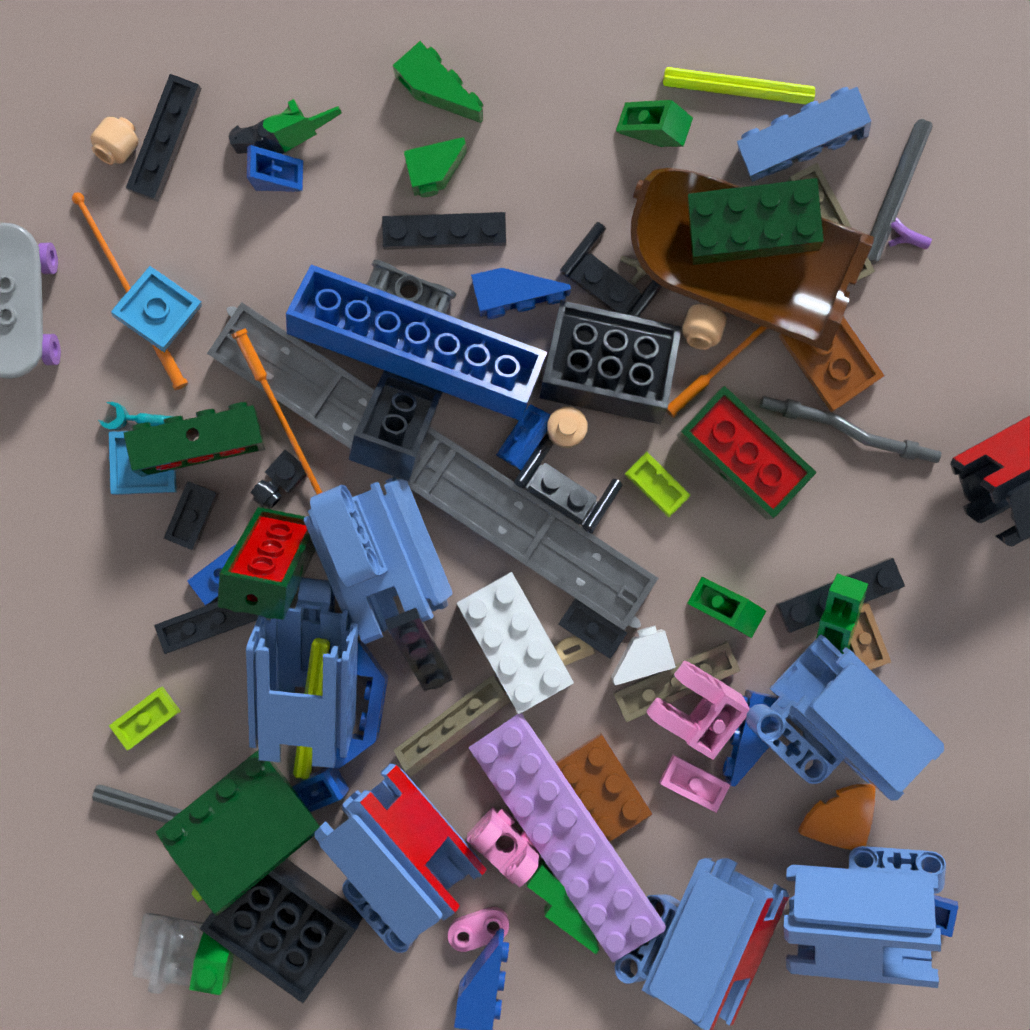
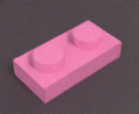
M674 754L659 781L661 785L716 813L730 787L727 781Z

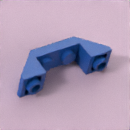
M358 640L357 675L373 677L372 682L367 681L364 700H369L367 713L362 712L359 731H363L364 735L352 734L347 758L340 757V749H336V762L334 766L336 769H340L374 744L379 738L389 676L366 644Z

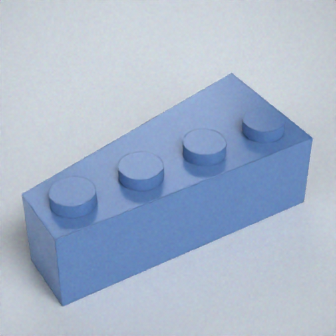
M848 87L841 88L830 95L831 99L820 104L818 101L810 102L800 109V113L791 117L782 115L774 119L770 123L771 126L759 131V128H755L745 132L741 136L742 139L737 141V145L751 181L754 182L792 166L791 160L796 158L799 162L813 159L822 152L824 147L832 150L844 147L845 143L855 135L858 141L869 137L872 121L858 87L850 90Z

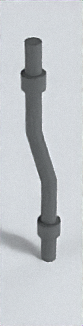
M762 396L760 401V408L782 413L783 417L791 419L800 417L831 425L865 446L898 453L901 458L909 460L918 458L938 463L941 459V451L919 446L918 442L910 440L901 442L870 434L835 413L803 406L800 401L792 399L783 401L767 396Z

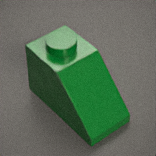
M672 100L625 102L616 132L659 147H684L693 117Z
M464 137L404 151L414 196L432 197L437 195L439 190L445 189L467 153Z
M701 577L687 602L688 605L750 638L753 637L766 613V610L751 600L704 577Z
M204 932L194 958L189 990L221 995L230 981L234 954Z

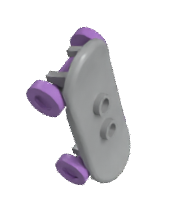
M4 222L0 223V378L13 379L29 373L37 366L41 357L45 365H58L60 362L61 349L58 337L55 334H43L41 272L43 274H55L57 272L58 257L56 249L51 242L38 245L34 237L26 229L13 223Z

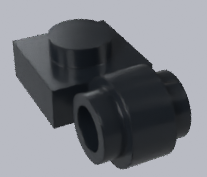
M284 449L264 472L272 481L266 482L262 479L252 489L253 500L262 508L272 509L282 497L278 493L279 489L282 487L285 491L291 493L306 475L301 462Z

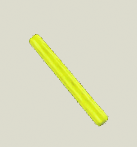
M667 67L663 76V85L668 87L805 105L813 102L815 98V87L809 85Z
M315 638L311 644L304 694L323 695V655L329 654L330 642L327 639ZM297 746L293 775L296 778L307 779L312 771V747Z

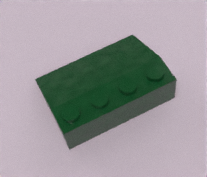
M258 749L158 829L156 834L169 855L211 911L218 916L314 837L315 831L320 825L277 765L271 761L259 760Z

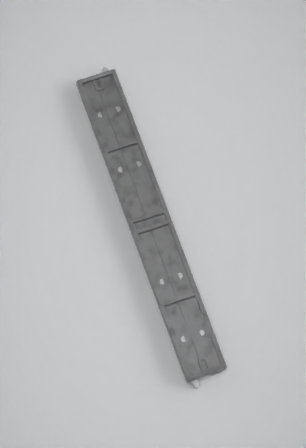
M243 302L240 303L238 308L228 307L227 313L231 318L207 354L264 391L261 383L255 380L236 340L232 337L233 333L246 328L247 335L267 373L266 380L276 400L351 449L356 429L375 390L294 336L287 334L285 330ZM430 427L410 481H407L410 489L621 629L625 630L628 625L634 628L641 626L635 614L659 579L657 576L592 533L586 532L581 526L524 488L518 487L513 481Z

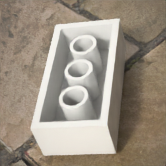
M512 572L457 602L459 609L518 714L574 683Z

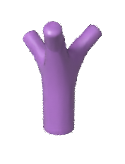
M896 218L895 222L891 223V227L900 236L888 242L890 247L901 243H909L925 250L929 248L932 241L931 238L910 230L898 218Z

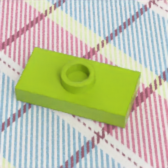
M648 452L624 474L668 518L691 496Z

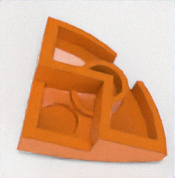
M856 784L836 790L839 797L831 798L826 804L820 800L808 812L798 829L801 835L848 850L866 846L875 806L874 785Z

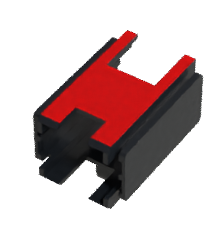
M1030 416L953 457L950 463L953 474L959 476L965 499L970 502L963 506L964 512L975 522L982 524L1011 508V518L1014 520L1015 525L995 536L1011 547L1030 538Z

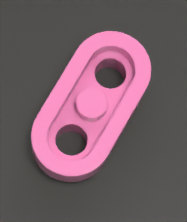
M488 907L459 917L449 927L448 941L455 950L460 952H467L485 946L499 930V928L497 930H490L487 925L493 921L497 922L499 928L504 929L505 937L509 930L508 916L499 907ZM466 932L469 938L467 940H460L458 934Z

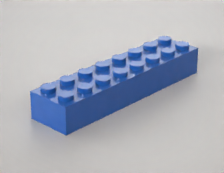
M312 264L286 312L287 334L519 421H522L547 353Z

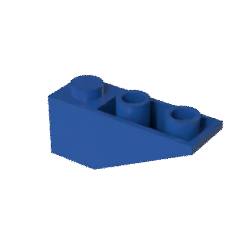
M497 268L471 275L480 317L487 316L488 319L503 317L506 315L505 311L516 308L518 312L529 311L536 308L535 304L546 301L548 305L558 304L560 300L565 301V297L570 296L571 292L569 284L505 268Z
M747 689L745 696H743L749 708L757 704L771 707L778 699L776 696ZM770 716L763 719L761 728L769 724ZM746 718L730 738V745H733L731 757H726L723 765V775L726 776L725 780L730 786L734 787L769 748L748 727Z
M499 928L460 980L454 1028L493 1030L494 1019L500 1020L502 1000L496 998L497 991H504L506 971H500L501 962L507 963L509 942H503L504 929Z

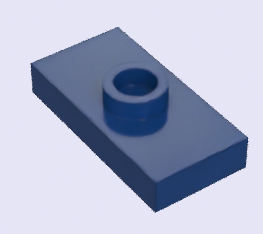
M530 404L524 413L522 421H518L496 455L503 461L522 470L546 434L547 422L551 414Z
M236 544L187 580L205 606L218 598L219 574Z

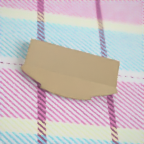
M576 636L568 637L554 646L564 665L595 654L593 647ZM579 644L580 650L568 655L564 654L563 650Z

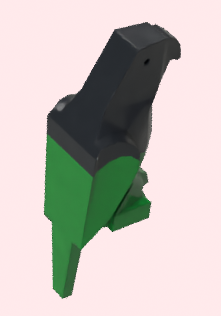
M295 99L287 102L288 107L281 114L267 117L253 126L240 128L237 125L230 131L228 138L237 154L247 153V147L250 145L284 154L317 135L315 130L342 114L341 109L337 106L307 118L304 117Z

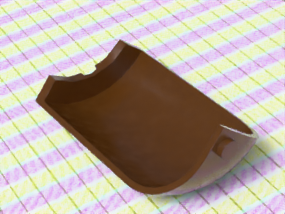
M677 168L656 169L644 181L641 179L638 181L633 194V198L637 199L631 219V241L640 265L654 281L673 292L828 352L849 302L851 292L846 291L848 284H856L873 245V236L821 217L824 242L819 251L693 265L687 207L688 194L738 188L740 186L706 174Z

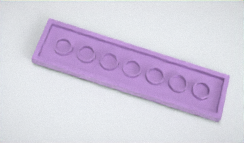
M522 713L516 714L469 747L545 863L565 887L568 897L612 962L665 931L667 926Z

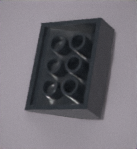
M560 300L539 398L661 425L668 408L682 327Z
M286 859L218 916L211 912L200 927V930L303 1004L356 932L363 917L351 904Z

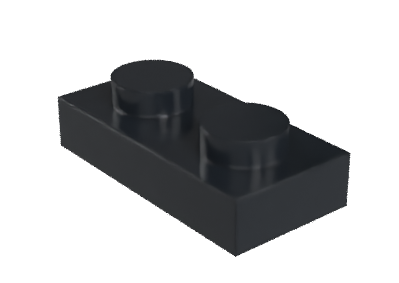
M187 481L163 539L187 549L196 550L219 493Z
M576 598L558 623V625L609 659L612 658L627 635L626 631Z

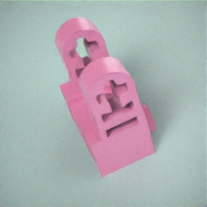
M683 661L674 675L683 685L703 697L690 715L660 698H656L646 712L657 724L684 739L689 746L714 760L744 721L750 708L742 694L690 662Z
M492 806L468 832L466 841L487 858L512 884L515 883L518 887H521L537 870L539 852L525 831L521 833L513 825L515 820L504 809L498 811ZM505 835L511 837L514 843L510 848L503 849L497 845L496 841L499 837Z

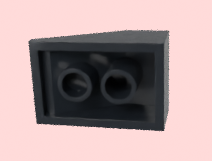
M384 370L354 434L349 460L410 481L443 392Z

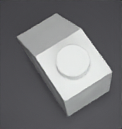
M651 626L637 631L639 636L631 638L611 675L614 685L676 668L664 630H656V626Z

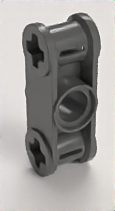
M375 259L371 264L374 268L368 283L365 284L446 314L451 299H455L457 295L447 287L428 282L403 272L388 263ZM406 285H413L418 289V293L413 298H405L401 295V290Z

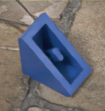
M250 145L247 147V179L256 191H303V160Z
M324 767L310 775L309 778L303 779L292 786L310 812L341 800L349 790L339 769Z

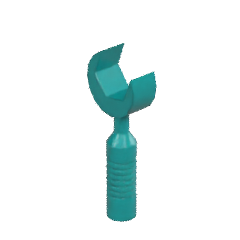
M106 402L116 407L117 418L109 424L99 419L98 421L104 428L120 430L128 421H135L138 424L151 423V426L164 424V419L173 416L147 413L128 415V411L123 405L116 402Z

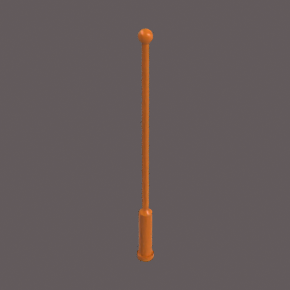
M79 192L72 195L73 203L80 207L127 293L131 287L84 204V195ZM152 345L173 383L174 390L187 386L189 383L187 379H184L168 348L163 352Z
M760 326L708 374L698 377L668 404L666 412L672 418H675L683 407L710 384V379L767 328Z
M246 328L233 333V339L236 340L255 380L261 383L316 494L322 493L266 380L267 373L247 335Z

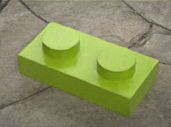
M162 686L110 724L109 727L128 751L180 713L181 710Z

